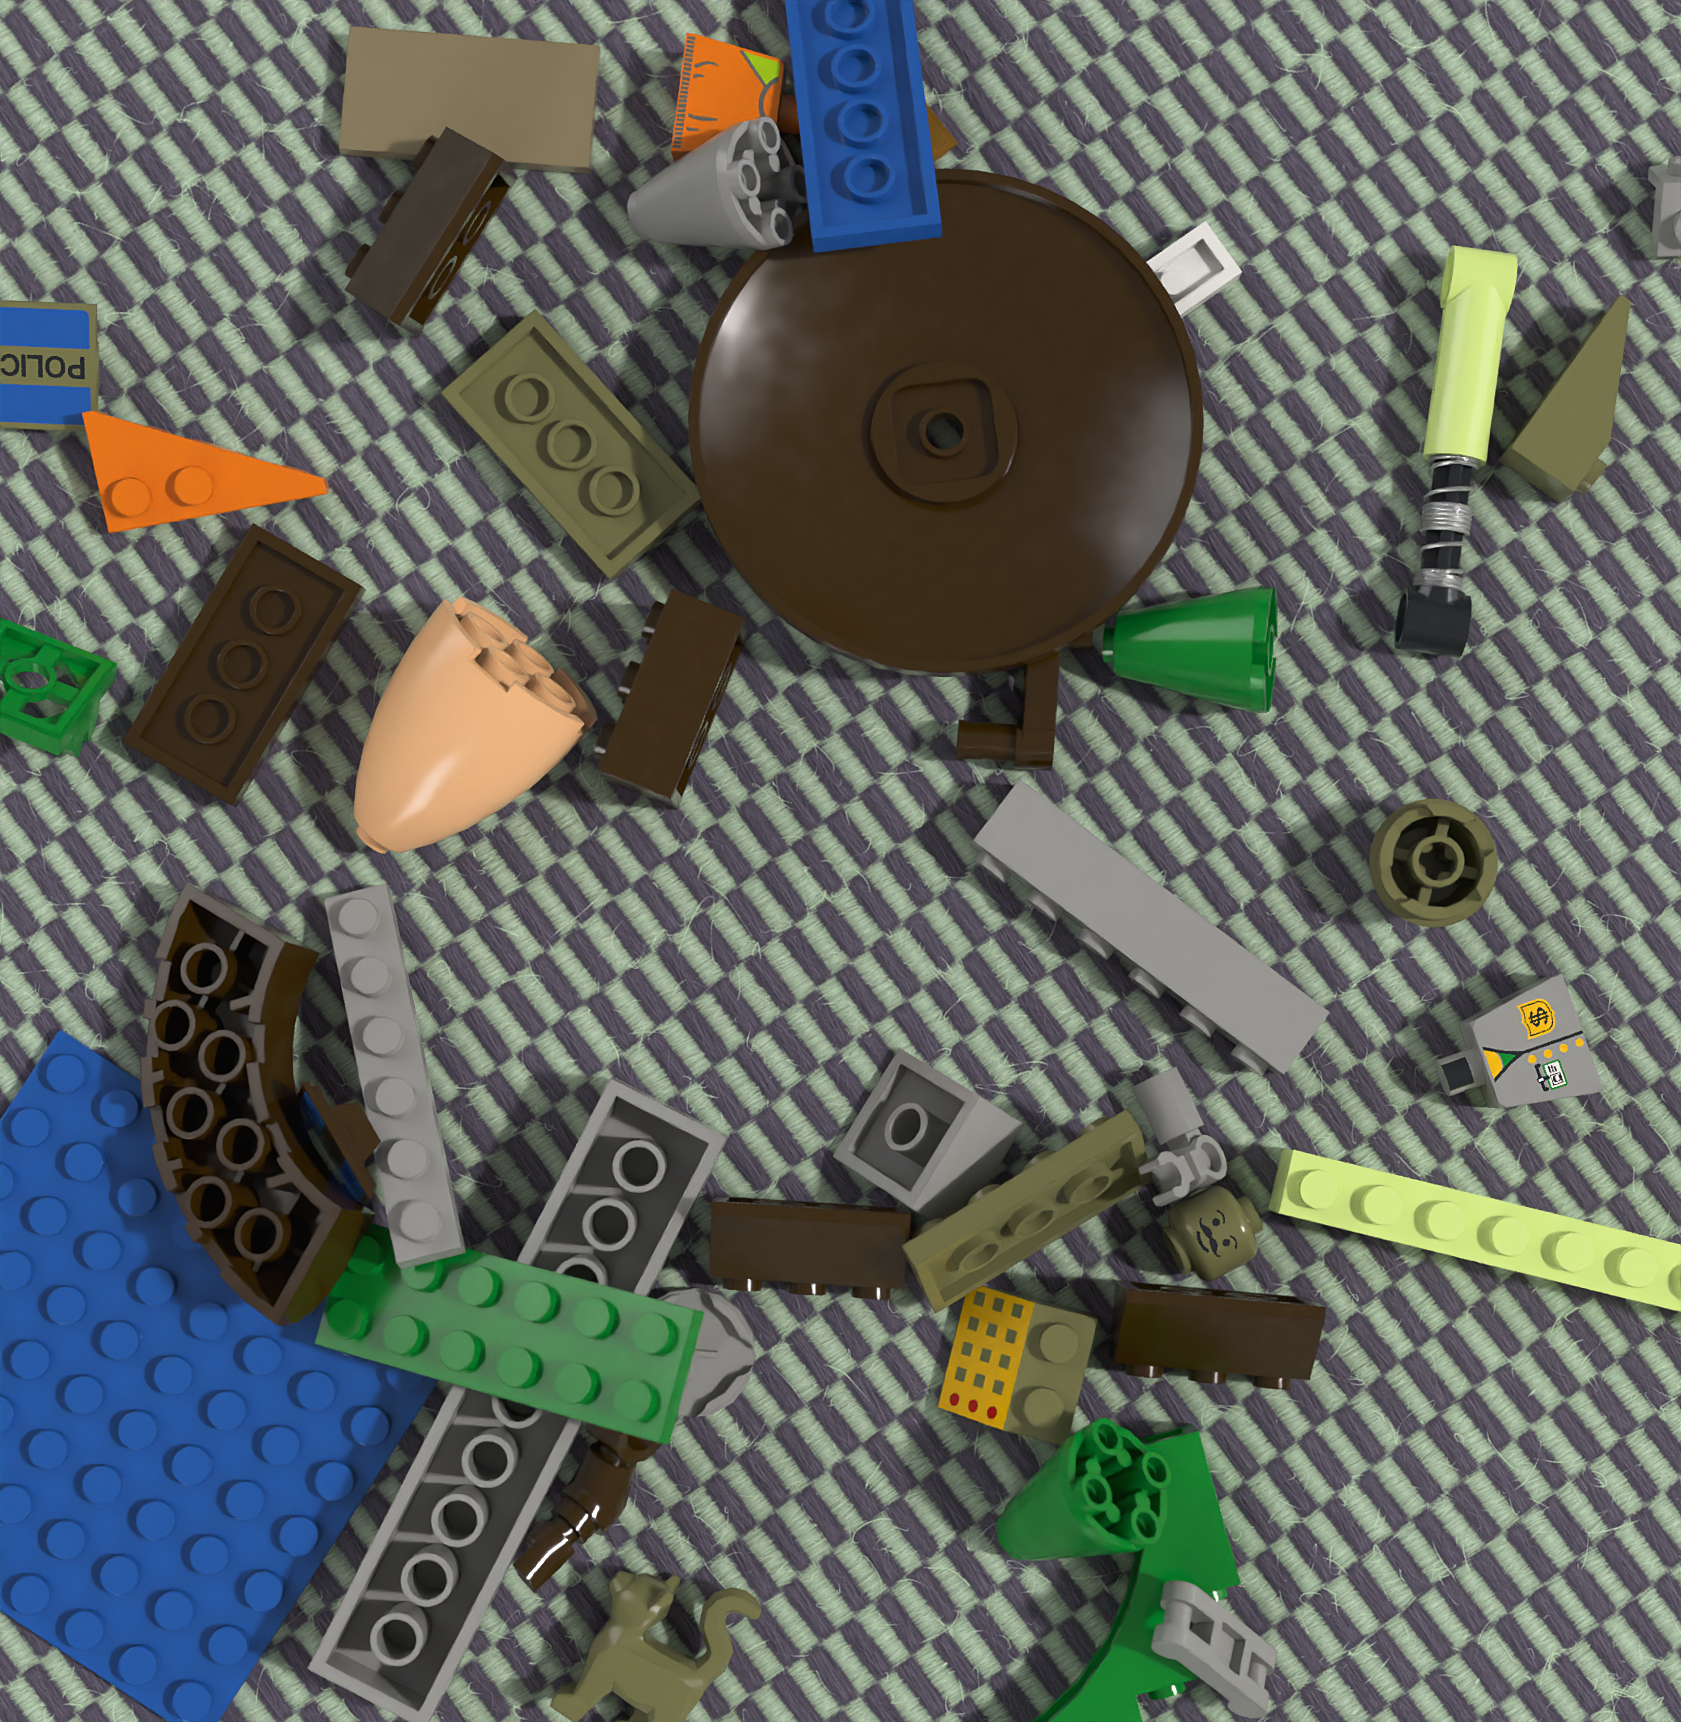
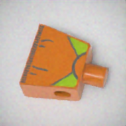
M686 33L671 145L673 162H676L729 126L765 116L772 118L778 127L779 133L800 135L796 96L785 94L787 83L785 62L779 58L698 34Z

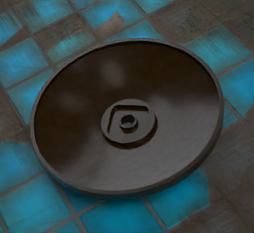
M943 168L935 169L942 237L814 253L809 209L807 208L790 219L793 234L795 235L789 244L767 250H756L749 257L723 292L707 324L697 352L690 385L688 426L690 454L696 485L707 519L722 550L740 577L764 604L787 624L814 642L846 658L879 669L909 675L957 677L982 675L1013 669L1043 659L1076 643L1103 625L1132 599L1148 581L1168 552L1186 515L1196 485L1202 455L1204 412L1202 386L1197 362L1184 322L1169 293L1151 267L1122 236L1103 220L1077 203L1044 187L1014 177L985 171ZM949 419L955 422L960 427L963 435L960 443L947 450L938 449L931 445L926 437V431L934 421Z

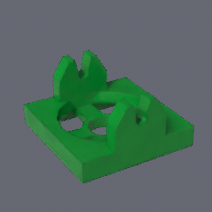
M0 617V681L3 682L4 689L7 691L0 701V733L58 756L61 753H65L78 758L83 741L88 743L91 740L99 715L100 700L116 679L117 663ZM56 666L67 672L78 685V689L57 681L54 667ZM21 672H35L44 676L48 683L40 688L28 689L16 684L12 677ZM46 699L68 707L66 711L47 718H36L21 712L28 702H40Z

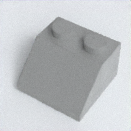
M899 1048L833 1157L931 1220L937 1218L946 1219L966 1207L971 1197L988 1185L1024 1124L981 1096Z

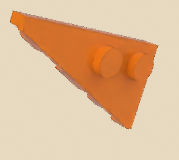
M102 411L82 412L108 533L330 493L328 482L325 478L310 474L305 470L268 462L198 439H189L172 434L164 429L145 426L110 416Z

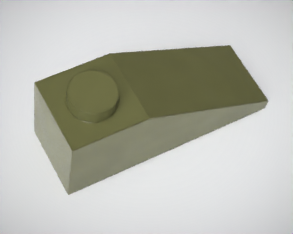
M1621 294L1605 309L1498 458V461L1558 503L1562 502L1575 490L1582 495L1586 494L1607 465L1598 457L1611 440L1631 301Z

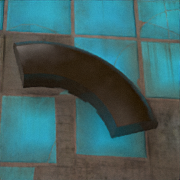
M186 882L167 921L155 958L161 959L152 999H145L143 1018L149 1020L147 1057H140L141 1091L144 1108H149L151 1112L152 1127L156 1139V1144L151 1146L156 1166L166 1191L174 1194L177 1204L188 1222L184 1227L192 1241L202 1245L220 1269L221 1273L219 1276L246 1303L275 1325L286 1326L299 1322L313 1312L331 1292L376 1215L345 1190L325 1166L310 1139L297 1100L293 1075L295 1022L308 976L318 958L319 952L242 907L210 891Z

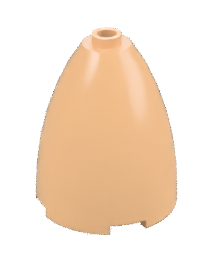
M459 596L453 604L444 599L413 639L392 674L375 711L364 743L356 778L353 816L359 824L356 828L357 835L366 845L379 853L385 854L388 850L403 853L439 842L470 828L501 810L554 768L596 722L597 712L594 705L565 669L558 668L554 673L548 661L525 643L528 636L487 608Z

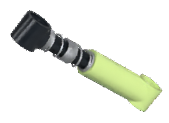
M1454 245L1451 246L1448 252L1441 283L1440 306L1443 308L1423 452V459L1432 464L1428 468V474L1432 477L1433 481L1431 491L1424 496V501L1427 504L1423 506V515H1421L1420 533L1425 536L1424 546L1417 550V556L1422 560L1421 569L1414 572L1413 585L1404 588L1397 610L1394 632V645L1396 649L1460 658L1466 646L1471 622L1472 601L1470 596L1462 592L1461 588L1463 587L1462 583L1464 580L1458 574H1463L1465 571L1460 569L1459 565L1462 546L1469 545L1463 541V537L1470 535L1469 531L1471 528L1469 526H1471V517L1473 516L1471 513L1473 509L1468 506L1469 491L1474 492L1476 490L1474 487H1470L1472 471L1485 466L1487 460L1505 317L1512 303L1517 279L1518 258L1516 254Z

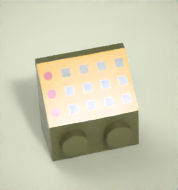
M986 1285L978 1287L964 1296L937 1407L1003 1431L1062 1445L1070 1435L1098 1318L1088 1311Z

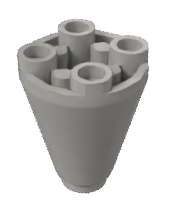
M765 116L736 123L646 180L639 187V190L632 192L627 206L629 221L633 230L640 238L663 244L767 250L789 244L795 235L793 234L790 219L801 213L802 204L808 202L804 167L795 164L772 118Z

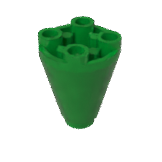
M1099 1418L1068 1437L1006 1505L1003 1513L997 1520L996 1532L998 1540L1008 1555L1017 1560L1028 1561L1129 1553L1142 1550L1160 1539L1167 1519L1166 1488L1171 1483L1169 1464L1160 1453L1149 1451L1129 1430L1116 1425L1108 1418Z

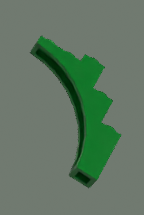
M1192 1423L1138 1438L1149 1451L1160 1453L1166 1459L1171 1470V1483L1166 1488L1167 1519L1160 1539L1156 1543L1134 1553L1127 1590L1107 1636L1078 1678L1041 1714L1028 1722H1143L1136 1695L1147 1693L1148 1698L1151 1700L1172 1697L1186 1690L1185 1682L1199 1678L1179 1661L1163 1657L1155 1653L1151 1647L1155 1627L1163 1623L1165 1610L1160 1606V1601L1166 1582L1184 1581L1191 1583L1216 1602L1228 1596L1226 1588L1241 1584L1200 1433Z

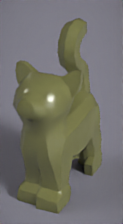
M619 1571L611 1578L608 1584V1590L612 1599L611 1617L592 1640L581 1677L577 1682L569 1681L566 1685H561L552 1697L550 1707L570 1721L577 1722L603 1696L613 1691L635 1707V1711L631 1716H620L616 1722H685L686 1717L693 1710L709 1685L725 1672L732 1656L731 1639L725 1625L727 1616L737 1613L746 1618L756 1620L760 1617L762 1608L757 1598L746 1590L730 1587L715 1592L703 1604L699 1622L706 1652L698 1659H694L661 1643L648 1633L650 1629L667 1616L681 1578L673 1574L667 1581H663L647 1572L632 1574Z

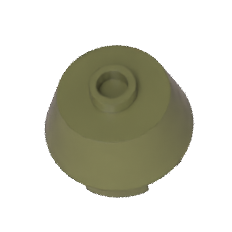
M1422 799L1400 807L1381 824L1371 845L1369 869L1371 880L1378 896L1394 914L1416 925L1444 927L1467 919L1486 902L1496 881L1498 856L1489 830L1472 811L1448 800Z

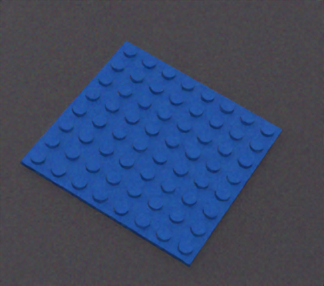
M60 1029L0 1119V1611L168 1722H219L439 1380L316 1345L315 1340L328 1295L313 1312L299 1322L286 1326L275 1325L246 1303L219 1276L221 1273L220 1269L202 1245L192 1241L184 1227L188 1222L180 1210L174 1194L166 1191L157 1169L151 1146L156 1144V1139L152 1127L150 1109L143 1106L141 1080L74 1036Z

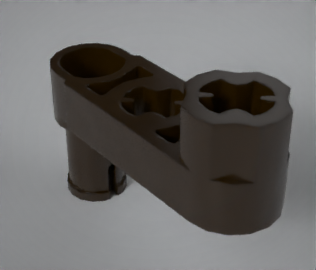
M1093 631L1066 648L1090 650ZM1060 651L1024 665L1021 718H1016L1015 724L958 720L956 760L1013 762V768L1052 770Z

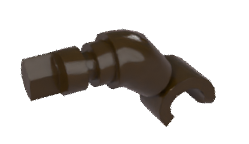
M586 1422L587 1432L597 1441L591 1443L574 1476L559 1492L562 1500L551 1510L553 1519L550 1522L542 1519L525 1535L530 1547L513 1563L518 1576L533 1593H536L575 1553L572 1547L575 1542L583 1545L594 1533L602 1536L615 1523L626 1507L637 1463L647 1460L660 1448L662 1443Z

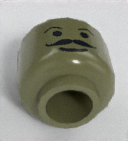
M1215 1185L1174 1205L1168 1215L1169 1226L1162 1229V1235L1169 1253L1182 1274L1187 1276L1194 1273L1201 1280L1209 1282L1254 1259L1257 1253V1242L1254 1234L1263 1230V1225L1254 1205L1246 1195L1236 1199L1226 1188Z

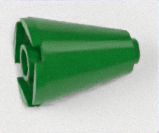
M1255 586L1119 612L1115 625L1106 624L1104 628L1102 644L1103 661L1113 663L1115 675L1253 714L1267 713V711H1270L1276 672V657H1273L1274 637H1277L1278 634L1276 589Z

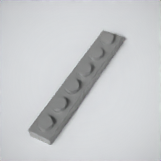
M384 883L325 898L324 902L367 1118L381 1140V1143L374 1150L396 1264L401 1269L466 1253L391 891L387 884Z

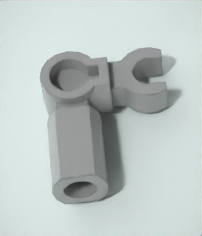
M1177 1067L1157 1074L1133 1086L1159 1144L1167 1143L1170 1151H1164L1141 1162L1138 1167L1141 1175L1153 1172L1161 1182V1194L1152 1198L1155 1205L1162 1207L1221 1180L1227 1171L1225 1155L1219 1144L1212 1137L1201 1135L1198 1128L1204 1125Z

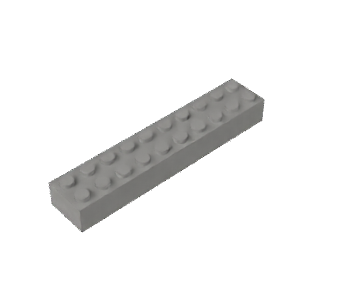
M610 1078L516 1262L648 1297L729 1136L617 1078ZM453 1384L307 1669L408 1722H430L584 1421Z

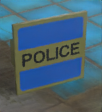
M0 300V428L86 432L82 412L99 411L98 389L100 387L99 342L97 341V304Z

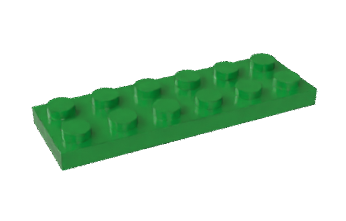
M373 1223L368 1227L350 1258L346 1269L328 1295L315 1340L316 1345L662 1444H670L705 1313L465 1248L466 1253L401 1269L396 1264L390 1229Z

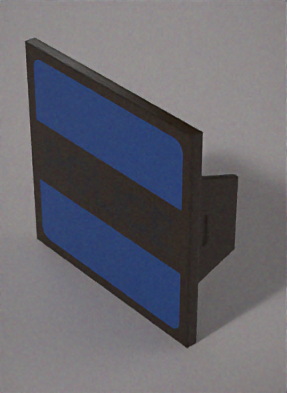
M306 1081L298 1092V1104L348 1191L358 1202L365 1206L374 1196L373 1190L376 1185L364 1163L373 1154L372 1152L381 1143V1140L359 1102L330 1106L318 1085L311 1086L309 1081Z

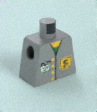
M1562 974L1539 978L1460 1022L1459 1030L1466 1050L1435 1061L1439 1080L1448 1096L1480 1086L1488 1108H1508L1593 1094L1604 1090Z

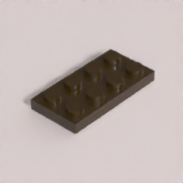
M253 523L122 742L228 804L237 807L366 589Z

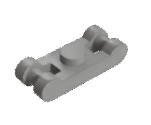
M1184 1581L1166 1582L1160 1601V1606L1165 1610L1163 1623L1155 1627L1151 1644L1152 1650L1163 1657L1175 1659L1228 1699V1708L1233 1713L1248 1718L1264 1717L1269 1700V1693L1264 1689L1266 1676L1274 1673L1277 1651L1197 1586ZM1190 1621L1193 1623L1192 1631L1189 1630Z

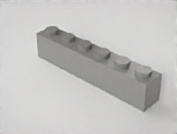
M1020 779L971 843V846L980 852L974 861L981 868L1004 884L1010 876L1014 877L1031 890L1025 900L1054 922L1063 914L1083 929L1077 936V939L1106 961L1115 953L1133 967L1128 978L1156 999H1159L1164 991L1185 1006L1179 1014L1184 1021L1208 1038L1217 1030L1236 1045L1230 1054L1260 1077H1262L1267 1069L1274 1074H1284L1330 1013Z

